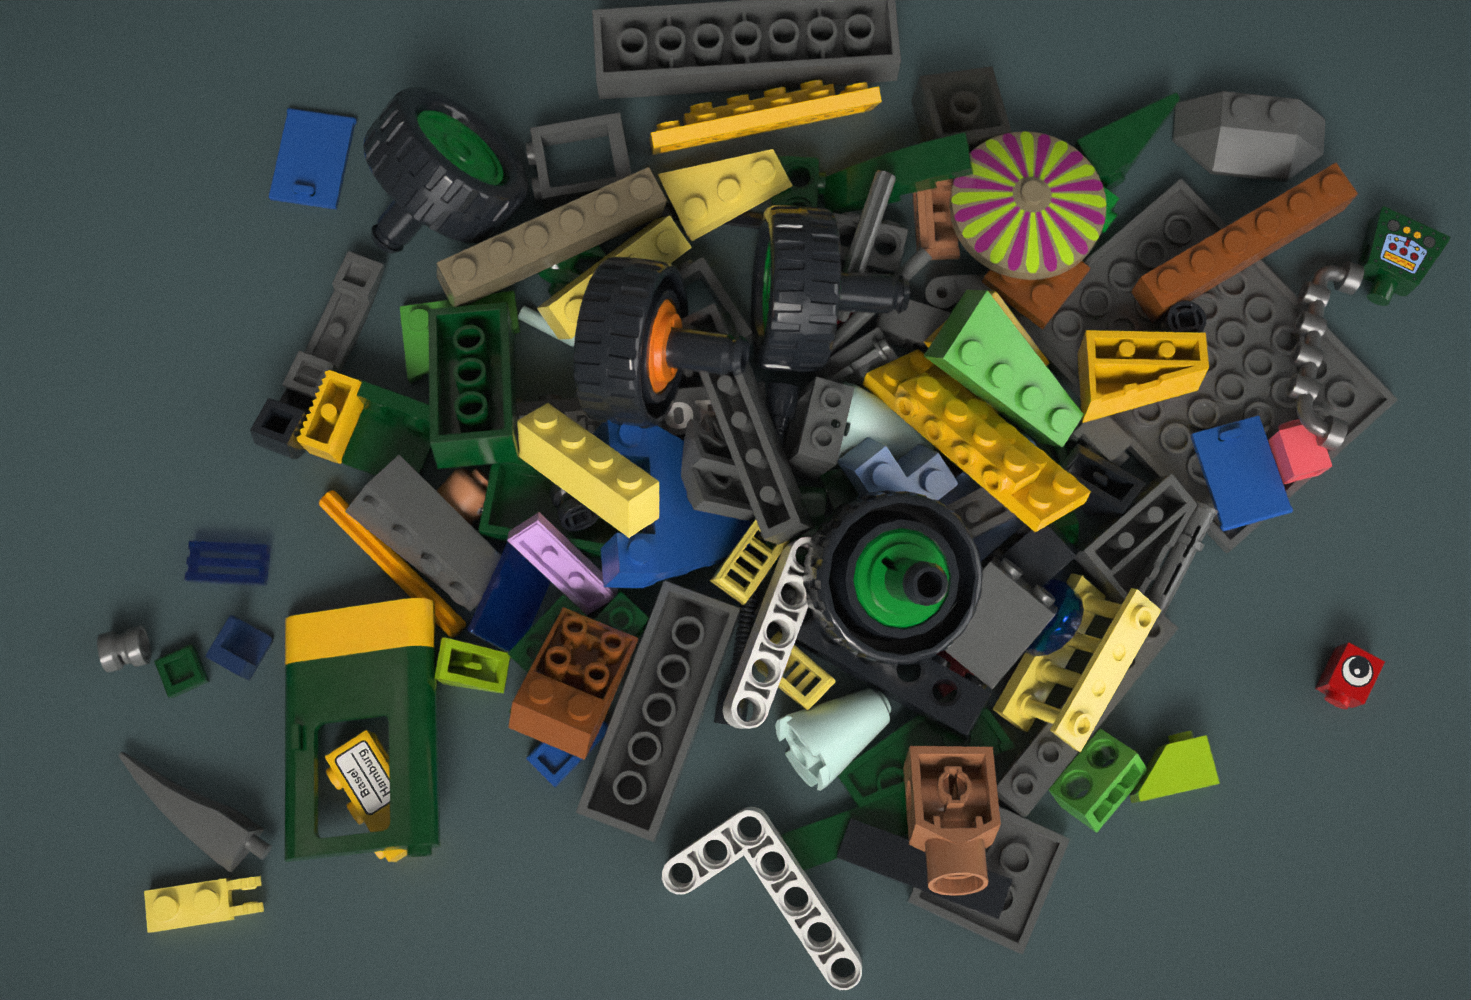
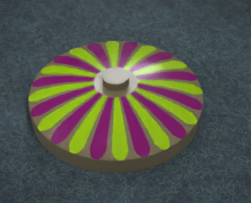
M1025 131L1006 133L993 137L980 144L970 153L973 174L954 179L950 192L949 210L955 233L961 244L973 258L999 274L1018 279L1036 280L1060 275L1075 267L1090 253L1105 223L1106 197L1096 170L1077 149L1056 137Z

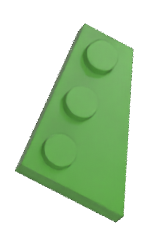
M514 291L490 294L467 305L507 302L514 335L520 332L517 300ZM449 300L400 306L407 378L410 384L422 379L423 375L429 373L428 309L452 307Z

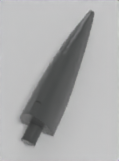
M120 752V759L158 809L187 838L229 872L234 871L249 852L260 859H264L268 855L272 845L260 838L264 831L263 827L235 808L197 794L171 781L127 753Z

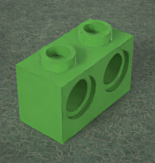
M1100 728L1086 742L1082 751L1064 769L1048 790L1062 809L1097 833L1147 774L1148 769L1137 752ZM1115 759L1110 765L1102 767L1108 760ZM1088 790L1084 796L1076 798L1080 792Z

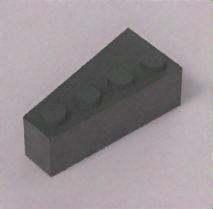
M400 455L365 485L345 511L448 593L456 603L464 606L469 611L476 607L514 569Z

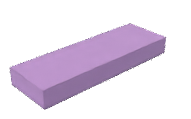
M540 512L509 531L507 541L586 615L612 601L618 595V588L604 587L603 573Z

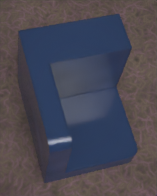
M230 615L205 657L250 681L272 645L273 638L239 618Z

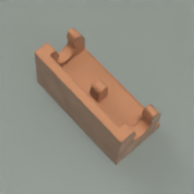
M952 178L936 182L937 188L912 193L916 251L922 247L932 257L931 260L959 259L960 257L958 237L953 228L949 210L950 192L953 185Z

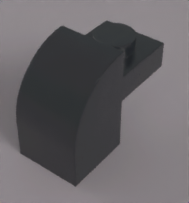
M287 388L280 401L268 398L250 429L254 443L257 446L291 459L301 457L306 449L298 442L296 437L301 435L300 429L305 428L303 422L307 421L306 415L311 413L309 408L314 406L312 401L315 399Z

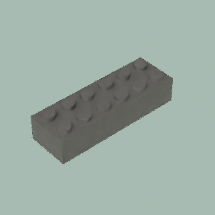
M667 581L663 582L576 813L656 843L738 623L740 608Z

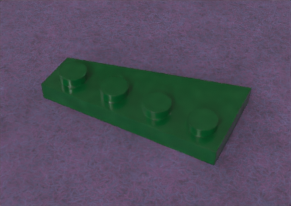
M953 690L940 699L939 702H951L957 695L956 691ZM987 707L967 741L918 715L851 762L837 778L856 805L862 807L905 790L903 767L910 746L993 747V755L995 756L1015 748V745Z

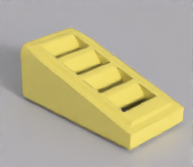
M756 519L710 580L742 605L746 604L790 541L788 540L779 545L776 544L771 550L754 537L756 532L760 531ZM748 544H751L767 556L763 563L745 550ZM739 556L758 569L754 575L736 563ZM730 569L748 581L745 587H742L727 575Z
M778 631L770 641L775 644L779 643L782 634ZM794 645L783 675L795 662H798L799 665L786 679L781 678L778 688L808 711L836 681ZM761 660L755 661L754 666L767 677L768 669L766 664ZM807 669L809 671L808 675L794 687L792 685L794 681ZM816 677L821 680L806 696L802 694V691Z

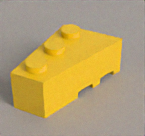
M1086 330L1077 353L1081 412L1084 414L1082 423L1198 391L1209 369L1206 333Z

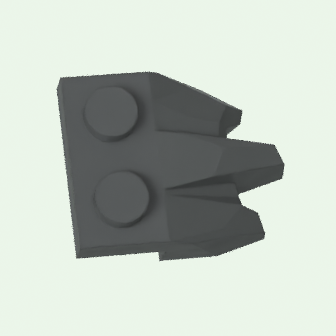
M708 414L704 416L700 423L690 419L687 422L684 438L681 478L693 510L746 521L752 520L755 515L718 421Z

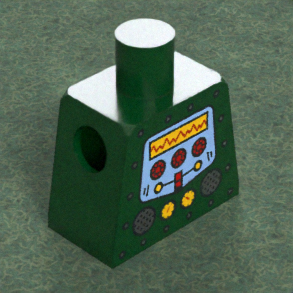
M1383 206L1368 223L1358 265L1364 267L1363 279L1372 282L1366 296L1367 299L1376 305L1387 306L1394 293L1406 297L1421 283L1449 243L1451 237Z

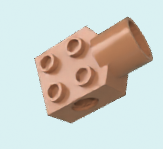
M910 746L903 767L909 845L924 851L926 854L928 888L935 893L951 896L967 895L981 891L988 885L985 848L993 844L1001 825L993 747Z

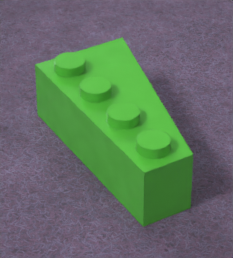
M966 290L924 357L1038 442L1063 448L1084 414L987 290Z

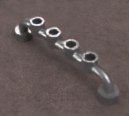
M1346 261L1341 267L1335 265L1323 266L1315 272L1311 282L1306 281L1301 287L1297 301L1308 306V312L1302 311L1299 314L1294 325V333L1304 336V343L1298 342L1290 356V364L1301 369L1300 374L1295 373L1292 375L1286 387V396L1297 399L1296 410L1301 424L1310 433L1317 436L1316 442L1318 446L1332 451H1336L1342 445L1347 434L1348 423L1332 415L1327 416L1322 421L1313 411V401L1320 388L1319 381H1316V375L1323 359L1320 341L1327 326V320L1323 318L1324 308L1331 294L1330 289L1327 288V283L1331 280L1335 281V290L1352 295L1359 288L1364 276V267L1350 261Z

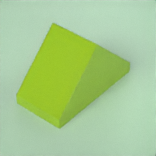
M442 638L435 679L444 685L504 693L510 656L506 652L450 638Z

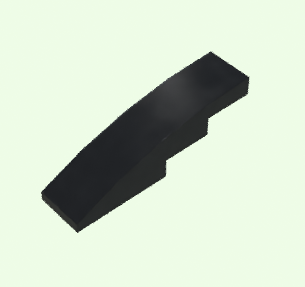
M851 818L848 821L836 854L838 859L998 920L1013 880L987 870L988 885L981 891L957 896L935 893L928 888L926 854L924 851L909 845V840Z

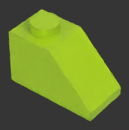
M1191 730L1168 736L1170 744L1156 749L1146 767L1148 769L1147 774L1130 794L1131 803L1220 784L1207 735L1194 738Z

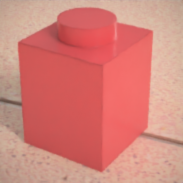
M1299 419L1279 425V431L1268 440L1283 485L1319 476L1332 467L1327 448L1317 445V436L1310 433L1301 424Z

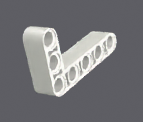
M812 537L797 539L786 545L781 552L723 705L725 720L735 728L750 729L758 727L768 715L808 609L806 590L803 586L805 567L799 565L795 554L798 547H803L808 551ZM784 584L792 586L796 591V601L792 606L786 604L781 597V589ZM770 622L777 623L782 629V638L777 644L771 642L767 637L766 630ZM757 660L764 662L768 669V675L762 683L755 680L751 671L752 665ZM743 698L748 699L754 709L752 717L746 722L740 719L737 714V705Z
M747 807L740 810L675 854L664 865L662 870L664 886L672 893L686 894L742 856H745L827 982L839 990L851 989L859 983L862 976V959L860 954L762 809ZM746 816L757 818L762 826L761 834L754 838L745 836L740 830L739 823L741 819ZM710 840L722 841L727 848L726 858L723 860L711 859L706 853L707 842ZM770 851L780 853L785 860V867L779 872L768 871L762 863V857L765 853ZM676 863L687 864L693 872L692 881L688 883L677 882L672 875L673 865ZM791 887L803 888L807 892L808 902L801 907H794L787 902L785 892ZM816 922H823L830 927L832 935L824 942H817L810 937L809 927ZM839 958L850 959L855 965V971L850 976L840 977L833 972V962Z

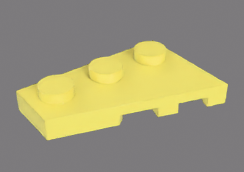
M774 149L658 174L691 241L793 186Z

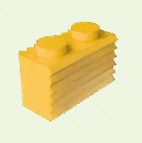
M328 370L324 372L326 377L321 379L323 384L318 386L320 392L315 393L317 399L312 401L314 406L309 408L311 413L306 415L307 421L303 422L305 428L300 429L301 435L296 438L310 454L341 464L342 457L364 408V404L357 396L362 382Z

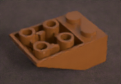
M563 607L512 702L508 728L585 760L602 726L636 647L638 638Z

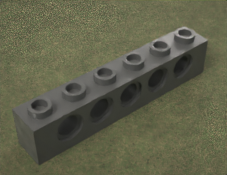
M1161 613L1090 737L1179 629ZM1073 688L1067 693V695L1063 698V700L1059 703V705L1056 708H1063ZM1046 721L996 781L998 801L1014 814L1025 817L1030 813L1079 752L1051 732L1050 729L1053 724Z

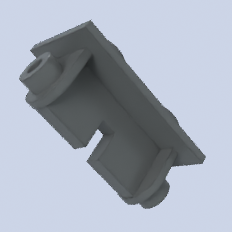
M877 327L831 356L825 367L815 373L819 378L840 384L847 382L858 386L864 382L868 372L894 361L898 357L880 328Z

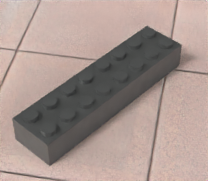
M741 0L592 10L596 82L599 100L774 89L779 87L791 88L800 87V84L814 80H822L823 85L897 81L901 63L895 0Z

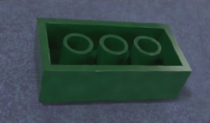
M508 303L428 309L430 445L438 469L519 461L514 330Z

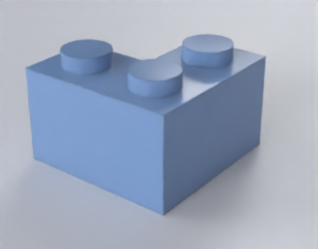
M867 437L837 461L859 495L875 491L901 490L926 495L927 498L938 501L958 485V482L940 454L920 444L896 461L886 445Z

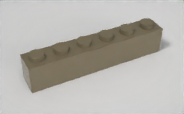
M647 167L437 262V279L452 307L467 306L661 217L667 200L650 168Z

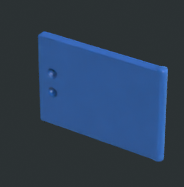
M288 108L269 193L270 200L337 210L357 119L355 117Z
M1260 416L1190 435L1215 510L1218 511L1217 516L1222 531L1293 512Z

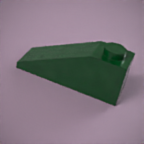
M1177 92L1076 140L1074 148L1094 167L1103 187L1110 190L1125 181L1128 171L1175 109L1180 100Z

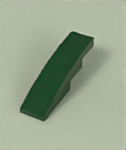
M966 132L886 153L826 176L825 195H823L825 208L836 214L863 209L875 173L878 170L889 172L896 178L887 204L901 201V195L937 188L936 182L973 174Z

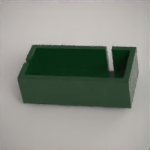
M521 458L515 462L492 464L479 526V532L485 540L510 544L507 541L509 531L538 512L586 557L601 559V547L616 533H622L600 516L592 526L584 530H565L558 518L559 509L554 507L549 496V490L554 482Z

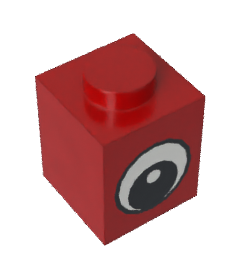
M1347 642L1335 647L1315 689L1326 694L1324 699L1328 703L1341 709L1364 705L1385 661Z

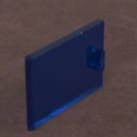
M509 542L506 544L467 629L468 632L507 653L529 631L551 583L546 576Z

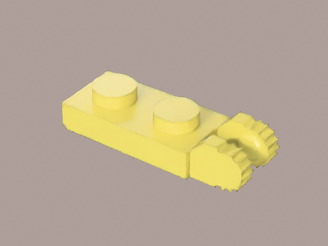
M261 876L236 880L224 878L144 891L147 932L152 933L235 920L234 916L264 912L263 902L253 901L233 906L232 898L233 890H251L262 886Z

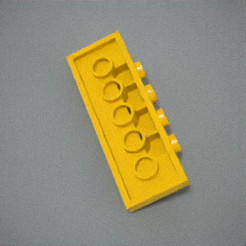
M814 80L800 84L801 90L787 93L786 87H779L764 91V98L750 100L748 94L726 99L727 105L713 108L712 102L695 104L690 106V113L684 114V126H680L679 120L656 125V132H651L649 139L652 155L868 112L882 102L879 86L868 88L867 82L846 86L844 91L835 95L833 84L823 86L822 80Z
M919 349L866 374L863 386L881 399L890 409L1034 532L1039 531L1086 502L1091 492L1047 456L1043 450L1039 449L1018 432L1014 426L989 408L985 402L978 399L962 384L924 357L925 354Z

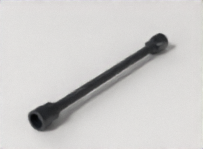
M769 383L766 406L780 442H783V432L788 428L789 420H795L800 388L784 383ZM758 530L754 537L764 545H767L765 543L767 541L763 539L762 533ZM750 546L752 551L749 553L761 562H764L762 557L765 555L755 547ZM748 563L747 570L754 575L758 569ZM758 587L746 604L740 607L742 612L739 614L741 615L739 617L740 622H738L739 627H737L739 632H736L738 637L735 638L737 642L734 643L736 647H734L735 652L732 658L734 662L731 663L733 668H730L732 673L729 674L731 678H729V681H726L725 691L719 690L714 716L715 723L730 725L724 718L723 705L752 631L751 628L754 626L752 624L754 619L752 618L755 617L754 612L756 609L754 607H757L755 602L758 601L756 598L758 597L757 592H759ZM743 698L737 705V714L740 719L746 722L749 700Z

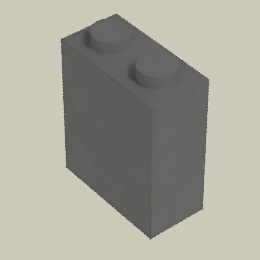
M995 556L983 570L981 599H979L977 611L973 619H971L962 636H959L953 642V645L945 650L991 689L996 686L1058 611V608L1053 604L1056 599L1051 593L1038 584L1033 588L1021 578L1023 572L1018 566L1007 558H1003L1000 561ZM944 619L935 628L939 627Z

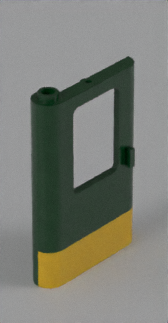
M407 598L294 615L285 619L284 861L291 862L396 849L407 850V857H425L432 855V848L440 847L437 680L435 679L436 632L435 602L433 600ZM387 716L389 721L390 772L389 827L384 831L321 838L318 833V730L320 726L328 723Z

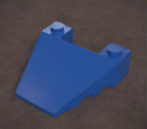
M609 420L601 423L593 435L659 481V519L643 528V533H636L630 538L623 533H616L601 547L603 586L611 588H645L654 585L658 581L682 576L692 570L724 562L751 524L750 521L693 510L681 478L684 441L659 426L645 429L639 426L613 424ZM748 544L745 550L748 552L752 551L750 549L752 545Z

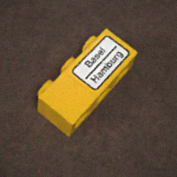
M365 730L325 756L330 765L326 769V773L337 790L344 788L351 802L346 805L354 820L359 825L364 822L370 832L386 830L390 825L389 756L375 733ZM396 849L374 853L380 860L386 857L388 862H397L407 855V850Z

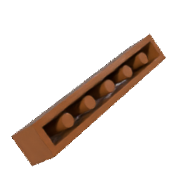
M1334 163L1141 276L1131 293L1150 321L1154 323L1167 315V312L1175 303L1195 299L1341 213L1358 195V192L1338 164Z

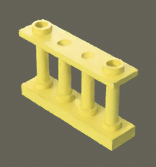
M1072 573L1054 603L1058 608L1056 615L1028 647L993 710L1017 729L1025 732L1029 731L1036 718L1052 723L1050 731L1074 750L1081 752L1161 610L1139 590L1134 588L1130 589L1122 604L1104 600L1106 596L1081 575ZM1095 615L1113 619L1102 639L1085 634ZM1075 649L1093 653L1082 674L1064 669ZM1056 683L1073 688L1062 709L1044 704Z

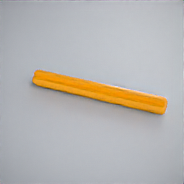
M334 490L327 492L320 499L319 506L410 598H425L435 602V623L448 636L454 638L460 634L465 628L466 622L399 554L345 512L350 505Z

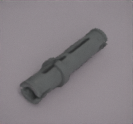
M1195 501L1197 503L1195 510L1175 545L1171 548L1147 595V598L1161 610L1160 613L1164 616L1196 552H1201L1205 546L1201 542L1215 515L1218 513L1214 508L1199 501Z

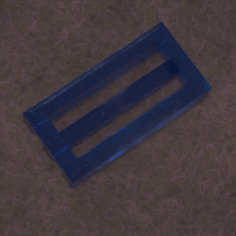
M189 541L188 549L190 550V556H187L186 561L188 572H185L184 578L187 582L267 586L271 552L269 545ZM200 552L261 555L260 560L200 557ZM199 566L259 569V575L198 573Z

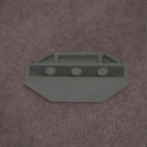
M1222 91L1179 102L1174 109L1172 142L1178 147H1182L1192 159L1210 174L1287 182L1324 154L1325 119L1300 99Z

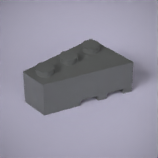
M1172 473L1155 478L1142 490L1123 515H1113L1076 547L1079 552L1074 560L1109 601L1122 604L1131 588L1139 590L1144 595L1150 582L1155 580L1163 559L1169 549L1175 545L1197 503Z

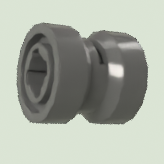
M142 625L127 628L125 633L117 634L111 631L99 634L97 648L99 659L107 673L121 670L126 664H132L135 667L150 664L151 646L147 632Z

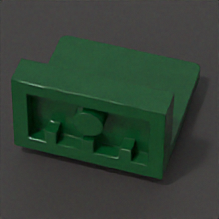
M362 381L357 396L364 404V408L342 457V463L348 467L376 476L392 460L400 455L421 475L432 449L430 445V405Z

